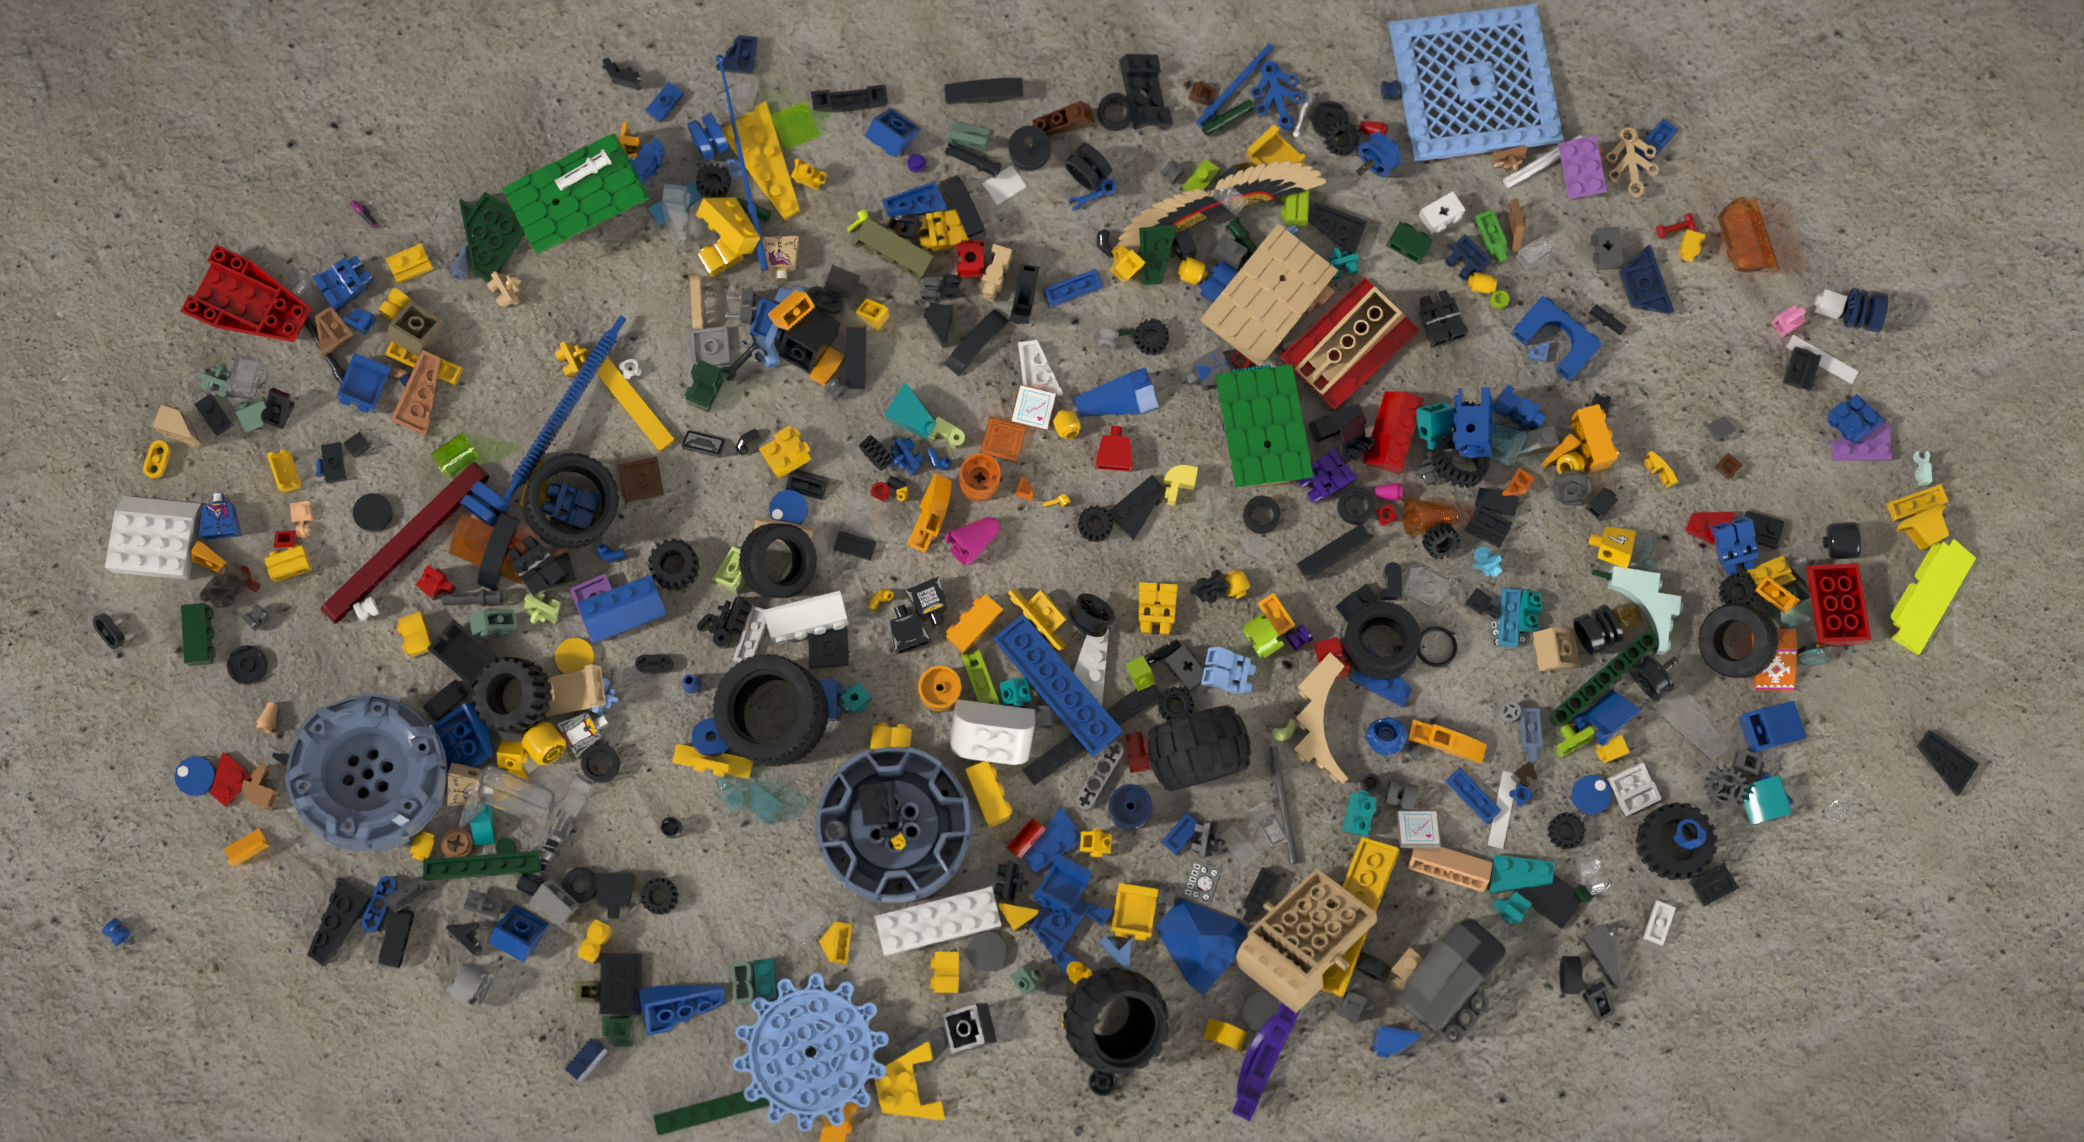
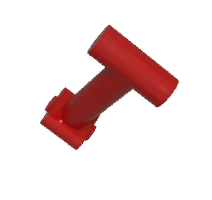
M1687 213L1684 215L1686 221L1665 227L1662 224L1656 226L1659 239L1665 238L1666 234L1689 228L1691 231H1698L1692 214Z

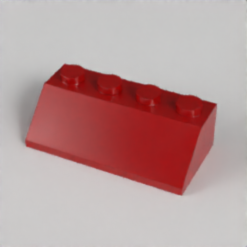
M1385 391L1370 437L1375 439V447L1365 453L1364 464L1398 475L1401 473L1417 424V408L1422 407L1423 397L1407 392Z

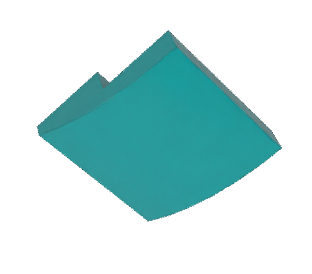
M1780 775L1748 784L1749 787L1744 788L1748 791L1747 795L1742 796L1744 797L1743 803L1750 825L1792 814Z

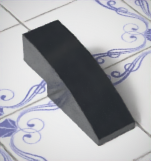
M847 327L846 385L849 387L848 389L865 390L866 328Z

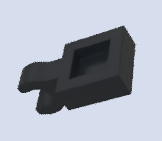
M1478 588L1475 589L1465 603L1466 606L1480 616L1483 612H1486L1496 619L1501 611L1498 607L1491 605L1492 598Z

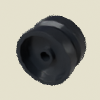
M1082 143L1076 149V155H1070L1064 161V166L1069 174L1089 191H1095L1101 184L1100 179L1104 180L1112 173V168L1104 156L1087 143Z

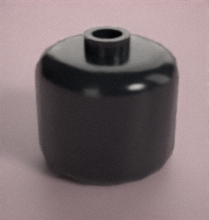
M1856 522L1834 523L1827 526L1826 537H1823V547L1827 548L1831 559L1860 557L1861 536Z

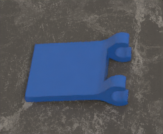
M1612 689L1587 711L1577 714L1573 720L1577 722L1575 727L1579 730L1584 729L1588 722L1599 729L1595 734L1599 738L1597 743L1605 746L1615 732L1640 712V708Z

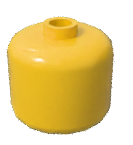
M547 721L540 722L531 727L522 739L524 750L540 766L548 765L557 760L563 754L567 745L561 733L552 723Z

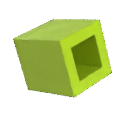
M1144 656L1125 663L1129 677L1137 691L1156 684L1152 670Z

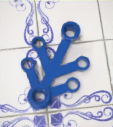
M1267 61L1261 67V74L1263 76L1257 87L1251 90V94L1254 99H1261L1263 97V90L1269 81L1271 88L1263 103L1257 106L1256 111L1259 116H1266L1268 108L1275 98L1280 115L1278 124L1282 130L1288 131L1293 128L1294 120L1287 114L1282 95L1292 99L1296 104H1301L1304 101V96L1299 91L1293 92L1279 85L1277 78L1288 82L1291 87H1296L1299 84V79L1295 74L1289 75L1280 71L1279 65L1276 62ZM1273 67L1272 72H1267V69ZM1296 78L1295 83H1290V80ZM1259 90L1260 94L1255 96V91ZM1301 95L1300 100H1295V97ZM1264 107L1265 111L1260 113L1259 110ZM1287 118L1288 123L1283 124V119Z

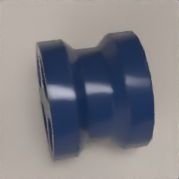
M1397 80L1392 82L1381 81L1382 100H1386L1388 97L1398 99L1399 86Z

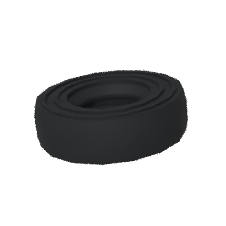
M574 868L565 875L562 889L568 895H571L577 903H586L593 899L597 893L595 874L587 868ZM585 878L588 882L586 891L583 893L575 892L573 889L575 879Z

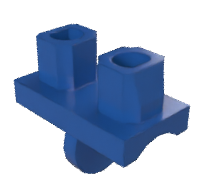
M899 438L895 440V444L891 447L893 450L891 456L894 459L891 462L892 467L899 466L901 470L906 469L910 476L916 473L917 469L924 463L925 458L921 453L914 456L911 454L910 451L915 446L910 438L905 440Z

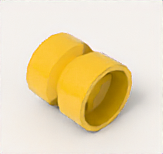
M392 288L387 297L389 301H383L378 311L393 321L403 308L413 300L398 289Z

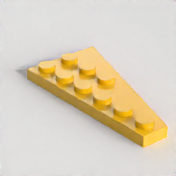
M765 100L735 120L746 170L785 221L799 212L800 209ZM731 123L723 128L722 132L728 146L739 159Z

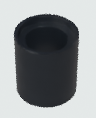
M1372 773L1367 774L1360 782L1361 789L1370 793H1374L1380 786L1379 777ZM1366 779H1372L1375 782V788H1368L1365 784Z

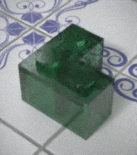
M699 360L698 364H694L691 370V377L694 382L691 387L687 388L685 397L689 405L709 413L725 378L721 368Z

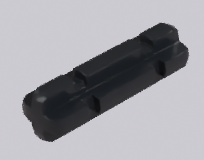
M1175 639L1169 645L1166 644L1154 650V653L1145 655L1144 658L1148 665H1152L1156 660L1159 661L1171 655L1173 651L1178 650L1181 644Z

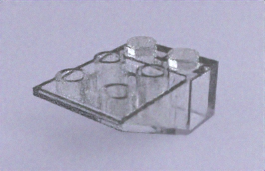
M664 184L661 214L677 252H680V247L685 245L686 230H683V228L687 226L688 211L685 210H688L690 193H687V186Z

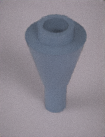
M467 245L461 246L460 254L449 270L454 279L462 280L468 277L467 254L469 248Z

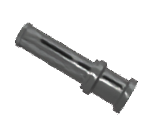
M481 589L475 593L442 594L443 606L480 604L482 607H486L488 604L503 606L504 602L502 589L497 591Z

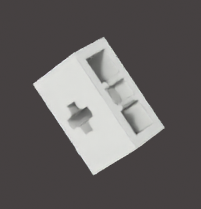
M1452 191L1421 209L1418 216L1430 234L1435 231L1439 233L1449 223L1455 224L1463 218L1465 208Z

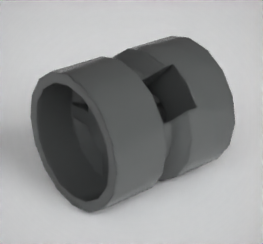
M1390 779L1385 804L1392 806L1400 804L1401 808L1413 810L1418 794V785L1411 783L1403 785L1402 781ZM1399 790H1402L1401 798H1397Z

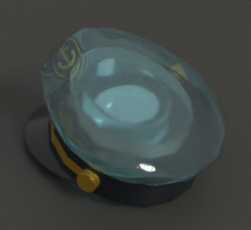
M1809 644L1797 649L1796 664L1801 666L1822 665L1828 663L1832 655L1825 649V644Z

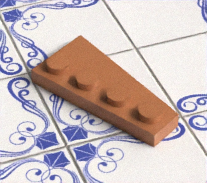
M422 350L392 415V421L424 436H428L442 358Z

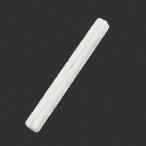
M1579 135V136L1575 137V138L1572 139V140L1579 139V138H1584V137H1583L1582 135ZM1559 147L1505 177L1503 180L1504 185L1510 188L1561 159Z

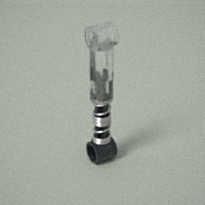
M579 773L576 775L571 783L567 797L547 832L549 836L547 837V842L540 849L542 853L541 872L522 874L516 889L533 897L538 888L544 883L542 877L543 873L546 872V866L550 865L549 862L553 859L559 842L562 843L566 840L583 806L593 794L597 782Z

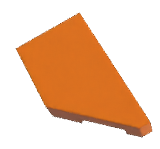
M1518 467L1502 495L1525 494L1535 477Z

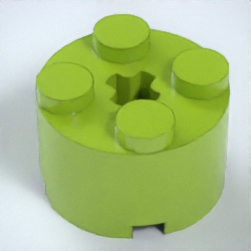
M1264 613L1243 625L1244 628L1241 629L1248 642H1254L1252 646L1259 658H1266L1284 646V643L1278 638V633Z

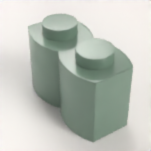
M748 961L734 962L731 966V977L734 981L732 989L733 999L738 1005L752 1003L755 997L754 987L751 984L753 979L752 966Z

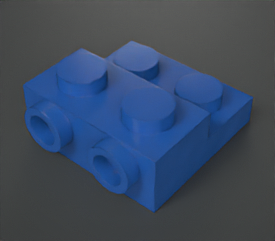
M1858 394L1846 403L1842 401L1830 410L1827 418L1830 426L1837 428L1843 438L1847 441L1850 440L1854 445L1884 423V418Z

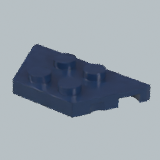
M1651 244L1647 245L1644 250L1619 272L1631 308L1669 315L1673 314L1675 311Z

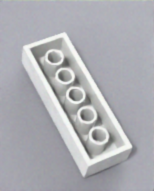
M992 887L875 916L885 957L1002 928Z

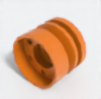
M984 453L969 456L963 462L960 469L959 487L963 495L976 502L991 499L997 493L1001 478L998 462L992 456ZM978 478H982L981 483H977Z

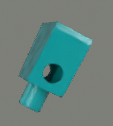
M1440 402L1417 408V435L1427 440L1426 448L1433 450L1444 435L1447 436L1448 433H1451L1456 407Z

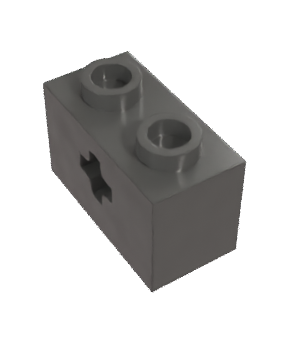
M1596 228L1593 235H1591V245L1595 249L1593 263L1596 264L1597 270L1620 269L1624 263L1620 228Z
M1183 645L1166 658L1164 663L1183 687L1189 691L1188 693H1190L1201 684L1205 665L1198 663L1194 658L1196 657L1194 652L1189 647L1186 649ZM1185 665L1192 666L1191 672L1189 670H1184Z

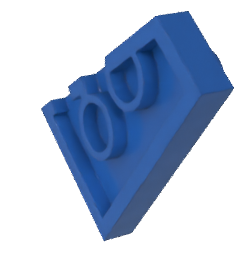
M935 181L882 199L888 217L947 210L946 203Z
M1062 807L1047 825L1045 832L1024 856V859L1035 874L1052 863L1057 853L1063 855L1081 841V834Z

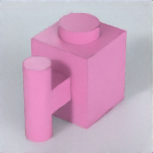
M1794 305L1771 322L1782 338L1806 321L1804 318L1805 309L1803 307L1797 309Z

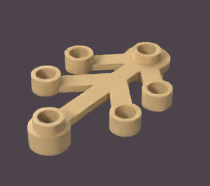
M1627 127L1621 130L1619 134L1620 142L1612 152L1607 154L1606 160L1609 164H1615L1618 161V155L1626 147L1627 154L1616 168L1609 172V179L1612 182L1619 181L1620 174L1629 164L1631 184L1628 191L1630 196L1638 198L1644 193V185L1639 182L1637 164L1646 169L1649 176H1656L1659 172V167L1635 152L1634 146L1644 151L1645 156L1649 159L1654 158L1656 155L1654 146H1649L1638 138V132L1634 128ZM1631 135L1632 139L1627 140L1625 136ZM1653 150L1654 153L1649 155L1647 154V151ZM1613 155L1616 158L1615 160H1609V156ZM1653 167L1656 168V171L1650 172L1649 169ZM1613 173L1618 174V177L1612 178L1611 175ZM1638 188L1640 192L1634 193L1633 189Z

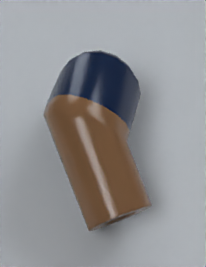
M392 367L390 370V375L399 378L402 385L406 387L411 373L397 367Z

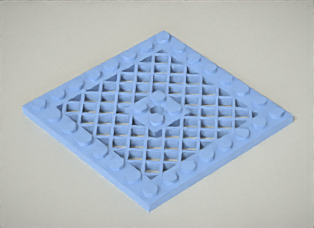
M1536 4L1389 22L1388 26L1414 162L1508 150L1522 145L1534 147L1563 142L1564 139ZM1511 29L1519 34L1516 39L1508 35ZM1492 32H1495L1501 37L1495 41L1489 36ZM1474 34L1482 38L1479 43L1471 39ZM1456 36L1463 40L1460 46L1452 41ZM1521 37L1523 39V44L1519 42V39ZM1437 39L1445 43L1442 48L1434 44ZM1503 39L1511 43L1508 49L1500 44ZM1419 40L1427 45L1424 50L1415 46ZM1485 41L1493 46L1490 51L1482 47ZM1467 43L1474 48L1471 53L1464 49ZM1448 46L1456 50L1453 55L1445 51ZM1514 46L1522 51L1519 56L1511 51ZM1430 48L1437 52L1434 58L1426 53ZM1496 48L1504 53L1501 58L1493 54ZM1477 51L1485 55L1482 61L1474 56ZM1414 52H1416L1419 55L1416 60ZM1459 53L1467 58L1463 63L1456 58ZM1524 54H1526V59H1527V61H1525L1524 59H1522V57L1524 56ZM1441 55L1448 59L1445 65L1437 60ZM1506 56L1515 60L1512 65L1503 61ZM1422 57L1430 62L1427 67L1419 63ZM1488 58L1496 62L1493 68L1491 61L1486 62ZM1451 63L1457 65L1454 66L1453 71L1448 68ZM1517 63L1525 67L1522 73L1514 68ZM1433 65L1441 69L1437 75L1430 71ZM1499 65L1507 70L1504 75L1496 71ZM1417 69H1419L1420 71H1422V73H1421V75H1420L1419 77H1418ZM1528 70H1529L1530 78H1528L1527 76H1525V74L1528 72ZM1444 72L1452 77L1449 82L1441 78ZM1510 72L1518 77L1515 82L1507 78ZM1425 75L1433 79L1430 84L1422 80ZM1494 76L1499 79L1497 84H1495ZM1478 79L1480 85L1475 86L1471 84L1470 80ZM1454 80L1456 82V87L1451 85ZM1521 80L1529 85L1526 90L1518 86ZM1436 82L1444 86L1441 92L1433 87ZM1502 82L1511 87L1507 92L1499 88ZM1420 85L1426 89L1423 93H1421ZM1531 88L1533 89L1534 96L1529 93ZM1447 89L1455 94L1452 99L1444 95ZM1513 90L1521 94L1518 100L1510 95ZM1428 92L1437 96L1433 102L1425 97ZM1498 94L1503 97L1500 102L1495 100ZM1457 97H1459L1460 103H1465L1463 106L1454 102ZM1524 97L1532 101L1529 107L1521 102ZM1439 99L1447 103L1444 109L1436 104ZM1506 99L1514 104L1511 109L1503 105ZM1423 102L1429 106L1426 111ZM1487 102L1495 106L1492 112L1484 107ZM1469 104L1477 109L1474 114L1465 109ZM1535 104H1536L1537 113L1532 110V108L1534 107ZM1450 106L1458 111L1455 116L1447 112ZM1516 107L1525 111L1521 117L1513 112ZM1431 109L1440 113L1436 119L1428 114ZM1498 109L1506 113L1503 119L1495 115ZM1480 111L1488 116L1485 121L1476 117ZM1461 114L1469 118L1466 124L1458 119ZM1527 114L1536 119L1533 124L1524 119ZM1442 116L1451 121L1447 126L1439 121ZM1509 116L1517 121L1514 127L1506 122ZM1490 119L1498 123L1495 129L1487 124ZM1427 120L1432 123L1429 128L1427 125ZM1472 121L1480 126L1477 131L1469 127ZM1453 124L1462 128L1458 134L1450 129ZM1520 124H1522L1523 126H1525V127L1517 128ZM1435 126L1443 130L1440 136L1432 132ZM1501 126L1506 128L1505 130H1499ZM1483 128L1488 131L1480 133ZM1464 131L1469 133L1466 135H1462ZM1447 133L1450 137H1444V135Z

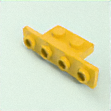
M1017 588L1011 589L1008 592L1011 596V601L1022 608L1024 616L1036 624L1038 632L1049 639L1048 642L1054 649L1060 651L1067 647L1055 631L1068 618L1043 589L1029 601Z
M676 744L672 760L674 764L693 767V770L705 773V770L712 771V774L724 777V774L745 779L750 778L753 761L743 757L724 753L714 757L704 756L697 752L694 747Z

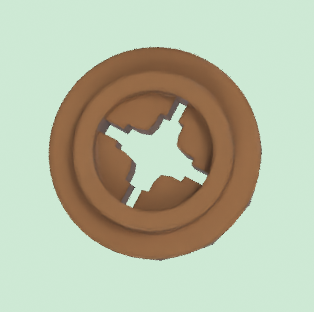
M452 828L441 839V849L449 858L465 857L469 855L473 848V838L463 828ZM457 838H460V842L465 844V846H458L455 850V846L449 842L457 841Z

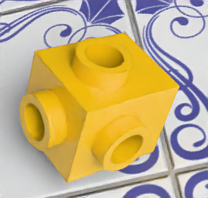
M1099 828L1081 832L1080 852L1091 853L1090 857L1102 858L1103 854H1111L1112 834L1104 833V829Z

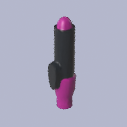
M356 200L350 203L355 211L372 228L377 229L379 227L378 222L370 215L371 212L367 207L360 205Z

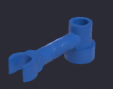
M1107 178L1102 181L1100 189L1084 196L1070 198L1069 203L1073 201L1078 202V205L1073 207L1072 210L1076 211L1084 203L1100 196L1113 195L1116 191V183L1113 179Z

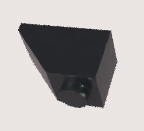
M930 302L929 308H925L924 319H926L927 327L940 346L945 348L953 315V306Z

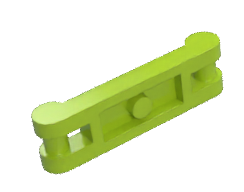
M975 650L970 655H962L961 658L977 701L988 704L993 702V704L1000 705L980 650ZM977 660L979 665L971 667L970 663Z

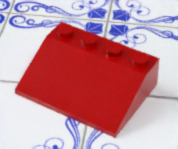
M1859 563L1806 566L1818 643L1843 646L1859 645L1870 641L1871 634Z

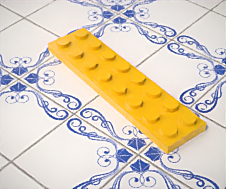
M1361 837L1342 887L1376 912L1400 852L1399 848ZM1368 931L1341 956V958L1349 963L1345 970L1335 963L1322 974L1324 986L1321 989L1322 991L1340 997L1344 996Z

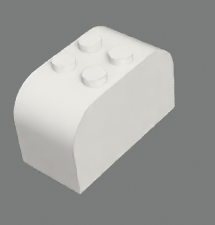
M956 699L950 749L954 754L967 759L1013 765L1023 764L1028 761L1035 726V710Z

